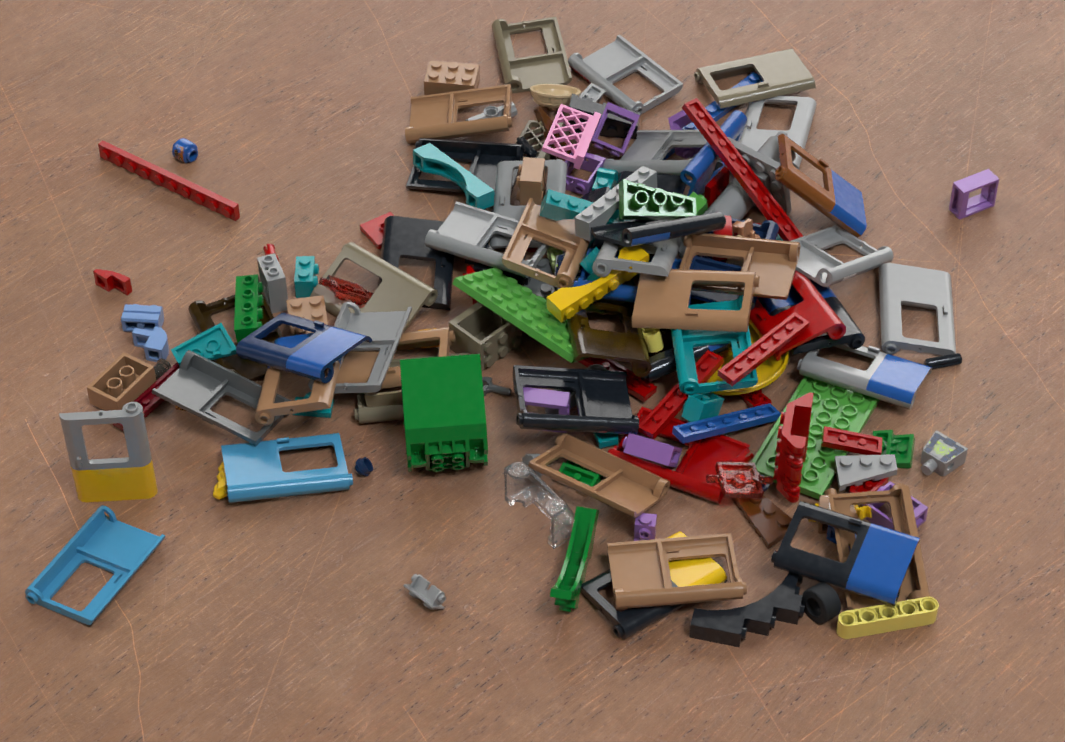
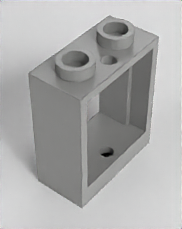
M275 253L258 257L260 282L263 281L264 292L262 294L272 314L287 310L286 277Z

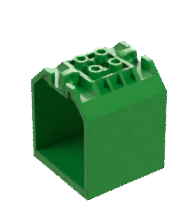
M480 354L400 360L408 472H411L412 468L426 466V470H433L435 472L450 468L461 470L464 467H470V463H483L484 466H488L487 424Z

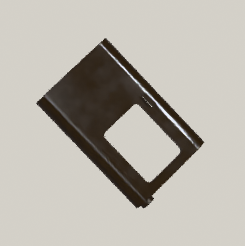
M235 295L209 304L200 300L190 304L188 311L199 334L215 326L211 318L213 314L235 307ZM263 296L264 306H261L263 309V319H260V322L262 321L264 325L272 320L274 316ZM278 327L260 340L274 343L276 339L283 337ZM237 354L211 360L251 381L265 377L267 370L266 365L239 358Z
M593 302L586 309H582L574 314L572 318L566 319L575 361H579L582 357H593L632 362V371L636 376H647L651 372L652 366L642 329L632 328L634 308ZM586 311L619 315L626 333L590 328Z

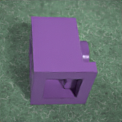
M642 513L635 519L634 541L655 539L657 514Z

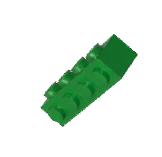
M258 274L236 276L234 332L237 343L263 326L260 319H263V309L261 306H264V300L261 293L264 292L263 281L260 282Z

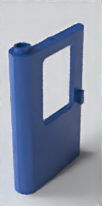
M735 110L720 128L727 137L739 142L747 123V117L743 112ZM708 142L680 173L682 181L690 186L687 196H690L693 191L697 195H702L705 192V185L722 168L726 167L723 163L722 167L714 171L720 157ZM685 173L691 176L693 180L687 179Z

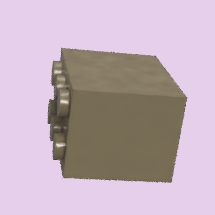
M477 302L449 322L451 331L454 330L455 342H452L450 349L456 354H480L482 371L491 367L496 361L505 357L507 353L519 347L522 343L521 329L480 302Z

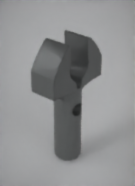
M482 377L484 396L488 392L506 396L511 395V389L494 385L491 377Z

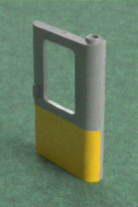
M129 402L122 407V410L59 413L77 497L81 502L150 499L157 494L158 489L143 409L140 403ZM122 424L129 457L89 460L82 426Z

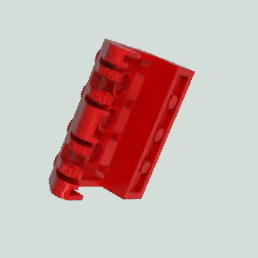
M811 392L788 403L786 412H781L780 424H783V426H779L777 439L779 440L777 441V454L775 458V466H778V468L774 469L773 479L777 480L776 489L791 503L797 502L800 496L799 485L801 483L803 462L806 459L814 395Z

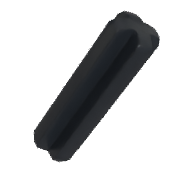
M523 136L518 137L516 144H523L524 153L527 157L537 158L538 152Z
M960 353L925 359V365L932 367V369L962 363Z

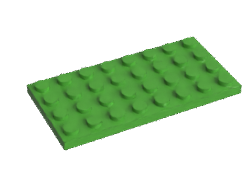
M498 268L455 277L452 283L454 286L570 363L577 362L574 358L567 320L561 323L547 310V300L545 298L536 296L532 293L531 289L521 286L517 283L516 279L507 277Z
M804 376L788 403L809 392L814 393L806 459L803 462L799 487L800 493L819 499L821 495H825V491L836 476L835 456H848L849 454L848 451L821 446L824 426L861 433L880 400ZM781 415L748 466V473L764 475L776 484L777 480H774L773 476L774 469L778 468V466H775V458L777 454V441L779 440L777 439L779 426H783V424H780Z

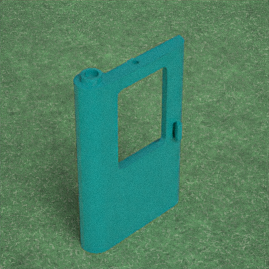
M739 295L736 300L689 305L688 308L738 311L742 308L743 295ZM749 326L747 332L671 329L679 389L682 393L690 395L753 387L757 384L756 369L733 386L725 381L699 384L693 348L696 346L729 343L732 347L733 358H735L752 345Z

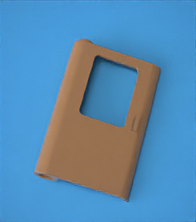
M511 84L411 97L410 125L405 127L407 144L416 143L420 138L451 139L510 131V127H513L511 117ZM504 103V114L501 117L457 122L458 109Z
M708 233L685 236L684 246H686V250L679 269L689 270L693 257L696 255L742 259L744 263L741 271L756 272V276L760 278L759 287H756L755 291H753V297L787 300L800 256V242ZM692 285L691 290L744 296L745 287Z
M671 269L668 277L640 273L632 315V328L747 332L753 291H755L756 287H759L760 278L756 276V272ZM692 285L745 287L742 308L738 311L690 309L688 306Z
M450 327L404 332L396 350L440 345L439 357L449 356V348L452 346V342H455L454 330L451 331ZM380 350L348 352L339 369L336 384L367 383ZM400 366L388 369L381 389L401 386Z
M567 433L559 435L554 447L534 458L528 464L530 469L575 489L577 494L584 497H592L634 518H637L662 500L670 487V481ZM563 457L606 477V479L591 487L547 465Z
M897 483L887 491L828 494L831 511L851 516V505L888 503L894 530L919 538L910 488L903 483ZM834 527L839 559L841 563L847 561L854 544L855 534ZM920 542L916 547L902 582L897 602L930 597ZM845 590L849 610L887 604Z
M731 533L607 543L616 610L743 599V595L747 594L746 582H742V579L739 577ZM720 556L726 558L730 583L672 587L669 561Z

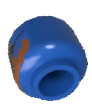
M181 138L173 144L172 154L176 159L186 164L196 160L198 147L188 139Z

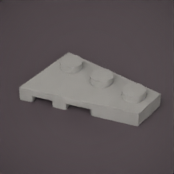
M895 454L835 456L834 459L839 491L846 490L847 486L862 485L864 481L871 479L877 481L897 475Z

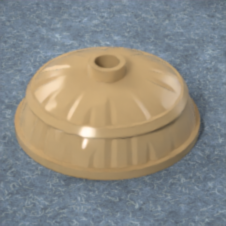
M537 84L530 87L533 101L540 106L549 108L551 111H558L561 104L569 107L572 94H576L578 97L581 95V90L567 85Z

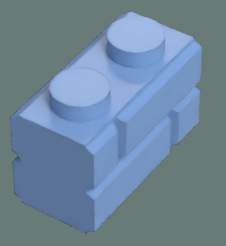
M125 304L121 316L122 329L125 332H133L134 328L153 331L155 326L162 328L164 322L163 307L157 305Z

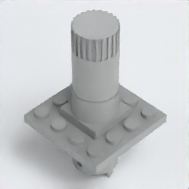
M780 131L776 136L769 137L758 151L728 137L788 216L792 211L790 191L775 179V171L781 166L778 136L785 134L788 137V134ZM791 149L792 162H793V161L796 159V154H795V152ZM730 172V183L704 214L720 211L723 215L742 220L756 204Z

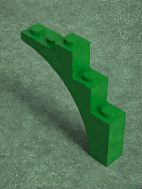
M576 506L564 564L559 578L550 592V597L555 598L554 605L560 606L559 610L572 612V608H578L581 585L585 582L588 559H591L599 514L597 509Z

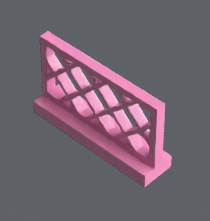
M561 104L541 151L573 162V168L580 170L601 114L595 112L592 116ZM562 111L569 113L570 116L565 117ZM579 118H582V119H585V120H588V121L581 123L580 120H579ZM574 120L576 124L570 125L568 121ZM563 122L565 127H560L558 123ZM580 128L582 133H576L574 129ZM564 131H570L572 135L566 136ZM559 133L561 137L555 138L553 134ZM575 139L577 144H572L569 140ZM559 142H565L567 146L561 147ZM554 144L556 148L553 149L547 145ZM571 150L574 155H569L565 151Z

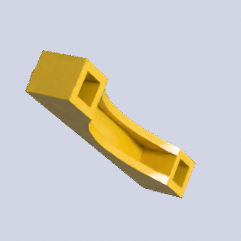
M637 245L621 249L618 259L649 262V254ZM611 269L609 275L601 277L592 283L577 287L560 288L546 297L547 310L562 323L566 319L572 318L580 310L586 309L591 303L600 300L605 294L617 289L624 282L631 280L638 273Z

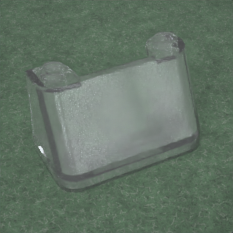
M515 462L505 467V501L510 506L514 505V502L523 503L524 507L534 503L551 520V535L548 537V544L553 549L569 541L575 517L572 509L525 463Z

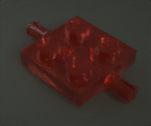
M328 275L327 279L321 277L319 280V285L329 287L336 298L340 300L348 299L357 305H366L373 295L372 292L365 290L360 284Z
M717 462L715 465L717 475H706L707 483H718L720 485L724 498L762 499L764 495L762 484H773V476H761L754 462Z

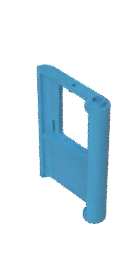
M101 505L25 590L26 599L31 604H38L86 625H91L165 539V535L157 536L118 521L115 513L109 507ZM82 563H89L114 573L111 579L82 611H77L51 600Z

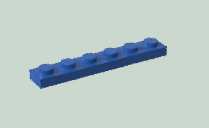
M769 403L673 426L672 434L682 443H689L777 421L781 413Z

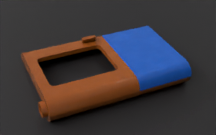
M780 134L778 136L781 166L775 171V179L845 231L857 238L860 237L867 227L862 192L830 169L829 164L824 160H818L785 134ZM791 149L822 172L824 188L793 165Z

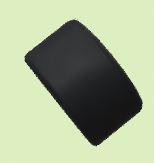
M819 582L802 593V604L805 605L804 612L813 622L824 624L840 614L841 601L836 591L830 585Z

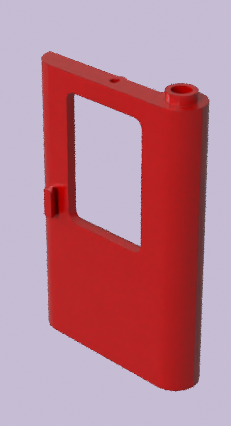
M797 270L791 285L803 299L801 303L774 316H770L757 299L754 309L750 311L749 323L760 338L794 312L809 322V327L773 355L777 361L781 360L783 353L819 335L827 333L831 339L837 340L846 333V326L808 277Z
M641 407L637 413L639 424L652 411L651 409ZM673 418L659 435L682 443L672 434L673 426L688 422ZM625 434L619 445L610 448L608 453L670 481V486L720 504L727 492V487L731 485L735 476L728 483H724L721 480L727 475L720 479L718 474L729 465L731 459H735L745 448L749 449L750 445L724 435L682 443L689 446L675 471L624 453L623 441L629 434Z

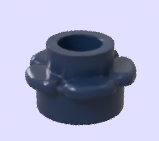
M359 458L356 461L355 469L358 474L369 476L370 472L373 471V465L368 458Z

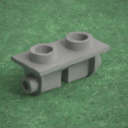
M414 574L411 578L412 583L403 585L409 590L411 596L424 601L425 607L431 610L445 608L441 605L446 600L445 593L435 585H431L430 589L427 590L431 582L421 574Z

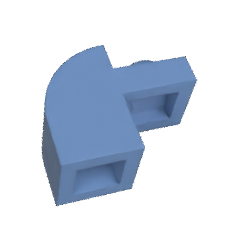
M157 326L154 327L153 331L134 328L132 332L134 346L144 348L146 360L164 363L169 355L166 332Z

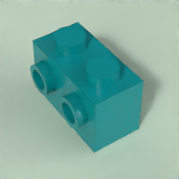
M296 256L294 277L296 298L310 297L318 284V276L316 275H319V264H315V256Z
M712 392L688 395L683 405L681 417L690 423L718 416L724 398Z

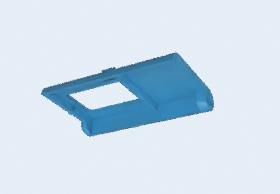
M339 433L296 438H277V440L261 441L257 446L250 442L221 445L229 503L349 490L350 486L353 485L352 473L348 474ZM328 445L334 447L337 467L294 472L282 471L279 451Z

